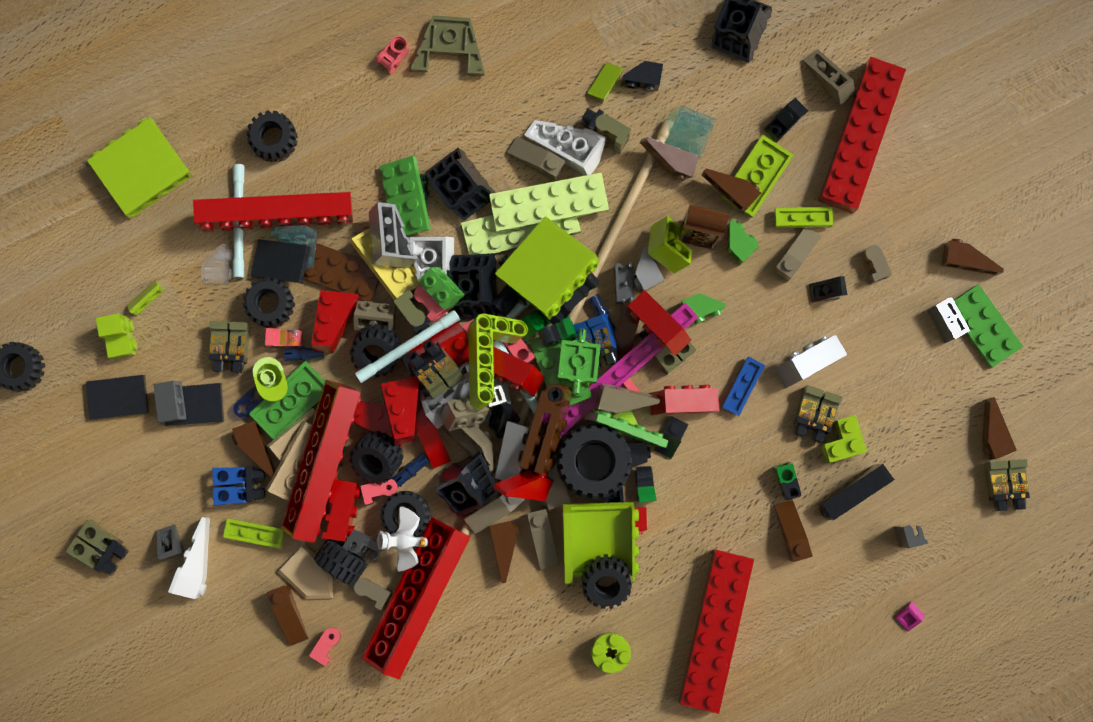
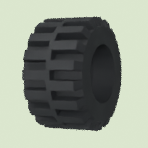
M267 110L265 111L266 114L263 115L260 112L257 119L255 117L251 119L253 124H248L247 141L256 155L262 157L263 160L275 162L278 159L279 162L283 161L284 156L288 158L290 157V151L292 153L295 151L294 145L297 146L298 143L296 140L298 138L296 129L290 119L283 113L279 114L278 111L274 110L271 113ZM271 128L282 130V137L278 143L274 145H265L263 143V135L267 130Z
M260 278L257 283H251L252 287L250 289L247 287V295L243 296L245 300L243 307L246 309V315L253 322L265 328H276L277 325L281 326L285 320L288 321L290 319L289 315L293 314L292 308L295 307L294 297L289 288L277 279L266 278L263 280ZM267 293L277 294L279 297L277 309L268 314L262 313L259 308V301L262 296Z
M372 324L368 325L367 329L363 327L356 334L350 350L351 362H355L354 367L362 369L383 357L370 354L366 349L368 345H378L386 354L400 346L401 342H399L398 335L394 336L395 332L387 330L388 327L385 325L384 328L380 327V324H376L375 327ZM398 359L379 370L375 374V378L380 377L381 374L383 376L387 375L388 371L391 373L394 367H396Z
M20 342L3 344L2 349L0 348V387L17 392L28 391L29 388L36 387L35 383H40L42 380L40 375L44 376L45 373L42 371V368H45V363L41 362L44 358L42 355H39L40 352L34 349V347ZM22 356L25 361V370L19 377L14 378L10 373V364L13 359Z
M369 431L353 447L349 455L351 457L349 461L353 464L351 467L356 471V475L358 477L361 476L362 480H368L372 484L374 482L381 484L391 480L401 466L404 455H402V448H399V445H394L392 436H387L385 432Z
M399 491L390 495L385 500L383 507H381L380 519H382V526L389 534L396 533L399 529V524L394 517L395 510L399 505L407 503L416 509L417 516L420 518L418 527L413 533L414 537H418L425 531L431 518L430 507H428L427 501L420 494L412 491Z
M326 539L314 557L316 564L339 581L354 586L367 568V563L359 555L342 548L343 544L340 542Z
M604 554V557L596 556V560L591 559L589 560V565H585L584 571H582V589L584 596L587 597V601L589 603L593 602V606L598 607L600 605L601 609L609 606V609H612L614 605L620 606L621 601L625 602L627 596H630L632 588L630 570H628L626 563L623 564L621 558L616 560V556L608 557V554ZM605 576H610L617 580L614 585L609 587H603L596 583L598 579Z

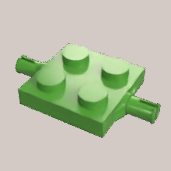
M578 329V340H562L557 379L572 382L571 393L574 395L575 391L576 395L580 394V385L582 383H597L600 344H592L585 341L587 331L583 329V334L582 329Z

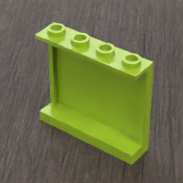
M151 117L142 119L138 126L126 130L122 137L110 141L106 148L94 152L91 158L87 160L124 214L130 219L193 176Z
M545 216L498 269L495 275L502 283L515 290L550 320L552 316L558 314L560 307L571 299L573 292L584 284L586 277L597 269L600 261L595 253Z
M634 502L563 504L565 584H572L573 578L582 577V571H584L586 564L589 565V560H596V556L599 555L602 558L604 554H608V557L614 555L616 560L621 558L623 564L626 563L628 570H630L632 582L635 581V574H639V564L635 562V557L639 556V547L635 545V539H639L638 527H635V521H639L638 509L634 508Z

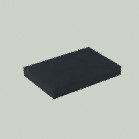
M258 239L251 276L303 284L310 246Z
M145 375L86 382L89 420L149 413Z
M222 383L182 386L187 420L165 422V426L224 422Z

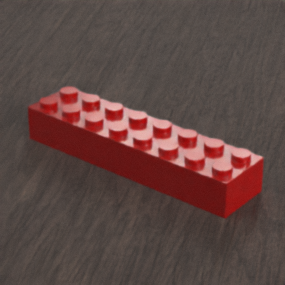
M870 57L865 63L818 199L819 202L852 214L858 210L906 72L905 68L874 57Z
M351 192L193 200L194 223L202 232H214V229L233 231V228L252 230L253 227L272 229V226L291 228V225L310 227L311 224L329 226L330 223L349 225V222H353Z
M325 380L281 524V529L293 539L315 543L316 537L320 534V523L326 514L325 507L327 500L330 499L332 494L331 487L333 481L337 478V467L342 461L343 448L349 438L348 431L355 418V408L360 402V391L348 385Z
M431 517L422 537H426L428 540L427 546L416 547L415 553L417 554L418 563L404 571L361 657L362 660L382 674L399 680L471 537L434 517Z
M713 549L678 700L681 705L717 714L720 712L754 564V559Z

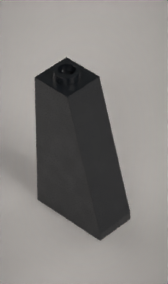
M627 443L631 450V468L648 462V458H651V448L647 447V443ZM601 444L585 445L578 451L577 470L583 477L589 480H596L609 474L613 460L611 453L605 446Z
M884 464L873 465L818 504L821 507L819 511L825 519L834 521L895 479Z

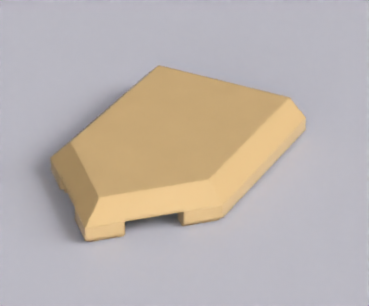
M306 544L278 571L305 599L334 598L333 576L316 564L314 560L316 554Z

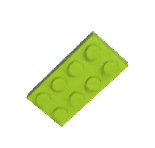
M764 135L760 137L735 177L755 183L760 189V196L744 212L751 218L755 216L794 156V154ZM722 195L721 199L725 200L726 202L734 206L726 197Z

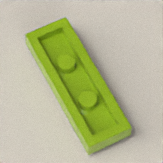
M832 207L775 208L774 210L775 228H831L833 226Z
M227 518L223 538L281 549L285 532L277 527Z

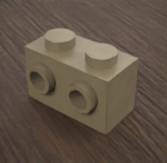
M358 301L354 312V330L361 331L363 327L367 329L368 325L371 324L373 327L376 324H380L382 328L385 325L388 327L387 330H393L396 320V305Z
M466 396L462 399L449 400L440 416L447 430L451 431L481 424L485 420L489 408L486 406L482 410L474 409L470 404L469 396Z

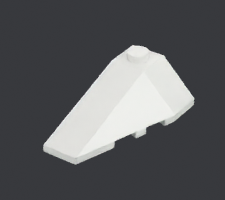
M534 120L524 134L526 138L539 147L565 160L566 165L584 176L591 175L598 166L606 142L604 136L591 129L584 128V130L575 129L573 126L563 127L557 126L555 123Z
M410 237L411 250L417 256V260L414 262L417 280L430 267H440L447 275V270H450L449 262L452 255H454V238Z
M209 517L201 518L191 540L194 544L186 550L184 554L185 563L181 568L178 567L169 588V593L197 599L204 595L207 588L205 582L207 579Z

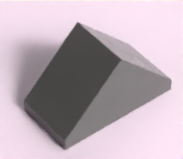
M175 524L156 531L157 558L159 560L184 553Z

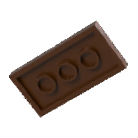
M312 241L304 279L337 292L359 294L360 300L371 302L379 280L366 262Z

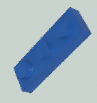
M748 356L721 408L736 416H740L765 365Z

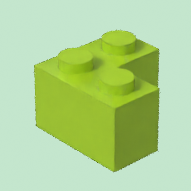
M666 216L651 225L648 254L672 273H676L691 264L692 249L679 240L681 226L669 216Z
M120 313L96 318L99 337L105 339L108 358L115 360L136 355L135 350L138 347L136 339H133L132 331H134V324L130 318Z
M856 415L834 421L833 425L838 440L820 445L825 463L835 462L867 452Z

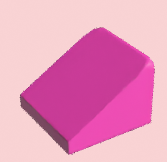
M910 602L895 618L909 632L923 621L924 614L913 602Z

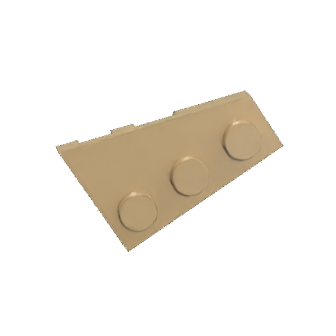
M313 408L267 445L280 462L302 422L305 421L312 425L316 413Z

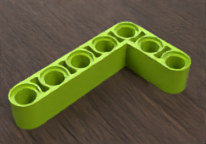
M480 314L469 324V401L474 409L482 410L494 399L493 340L517 343L528 332L527 325L523 321Z

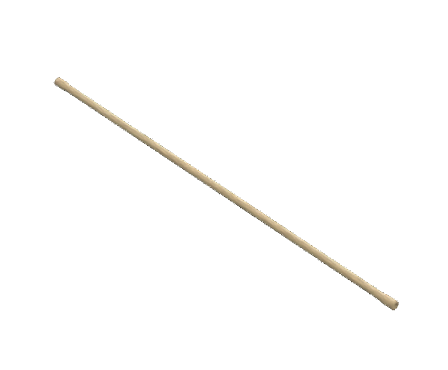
M664 119L656 140L665 143L675 123ZM650 153L597 256L600 262L597 269L592 272L596 277H598L656 161ZM587 297L581 300L571 313L568 314L567 317L571 318L573 325ZM544 380L534 396L536 399L545 383ZM526 400L518 414L521 419L518 423L523 425L531 411ZM500 452L494 462V474L492 475V478H494L495 481L497 479L495 478V467L499 461ZM464 522L460 531L469 535L471 528Z

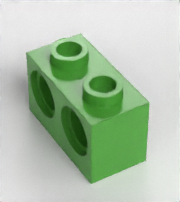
M430 267L418 280L443 309L453 308L464 296V293L440 267Z

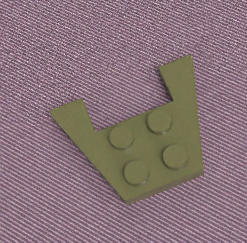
M432 16L422 44L417 51V56L411 65V71L428 72L430 53L468 56L467 74L484 76L485 72L471 19Z

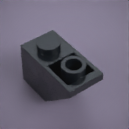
M643 61L623 75L621 85H625L629 89L643 88L647 92L658 91L663 64Z
M794 98L764 130L778 142L805 116L808 110Z

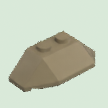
M443 424L441 428L471 457L478 451L482 454L492 476L494 474L493 437L486 431L483 433L479 429V424L448 431L445 424Z

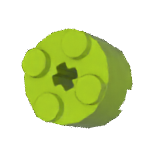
M607 631L595 638L591 648V655L595 665L600 670L606 673H616L628 665L631 658L629 643L622 635ZM608 648H611L612 650L616 649V652H614V656H606V653H608Z

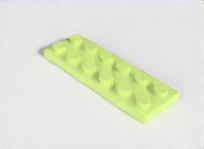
M602 173L489 194L497 232L538 225L545 216L554 222L609 211Z
M493 215L461 223L469 254H498L517 249L537 226L533 225L497 232ZM577 217L554 221L556 225L570 235L581 232Z

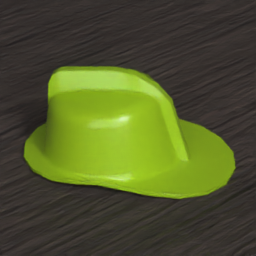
M271 357L259 359L253 367V378L259 395L270 402L281 400L288 390L281 363Z

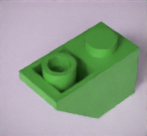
M732 219L728 224L727 252L741 265L759 248V245L753 235H748L744 231L745 228L739 221L735 222Z
M701 293L680 302L681 306L686 303L699 317L694 321L695 325L705 321L704 317L712 315V317L722 314V310L726 307L725 303Z

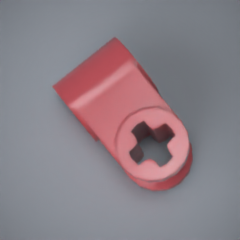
M401 36L394 37L375 60L377 64L383 65L389 74H392L398 68L399 64L409 53V46L405 38ZM398 44H404L402 50L395 49Z

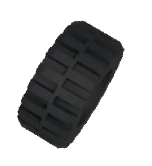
M582 425L571 431L559 447L557 469L560 478L570 491L586 499L608 497L617 492L626 483L630 475L632 464L630 447L627 445L624 437L615 429H611L606 425ZM587 444H601L612 455V468L609 474L602 479H586L577 470V453Z

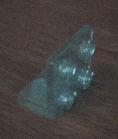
M680 106L666 144L699 155L698 158H701L716 119Z
M306 225L272 227L271 235L279 238V241L310 246L306 269H313L317 231Z

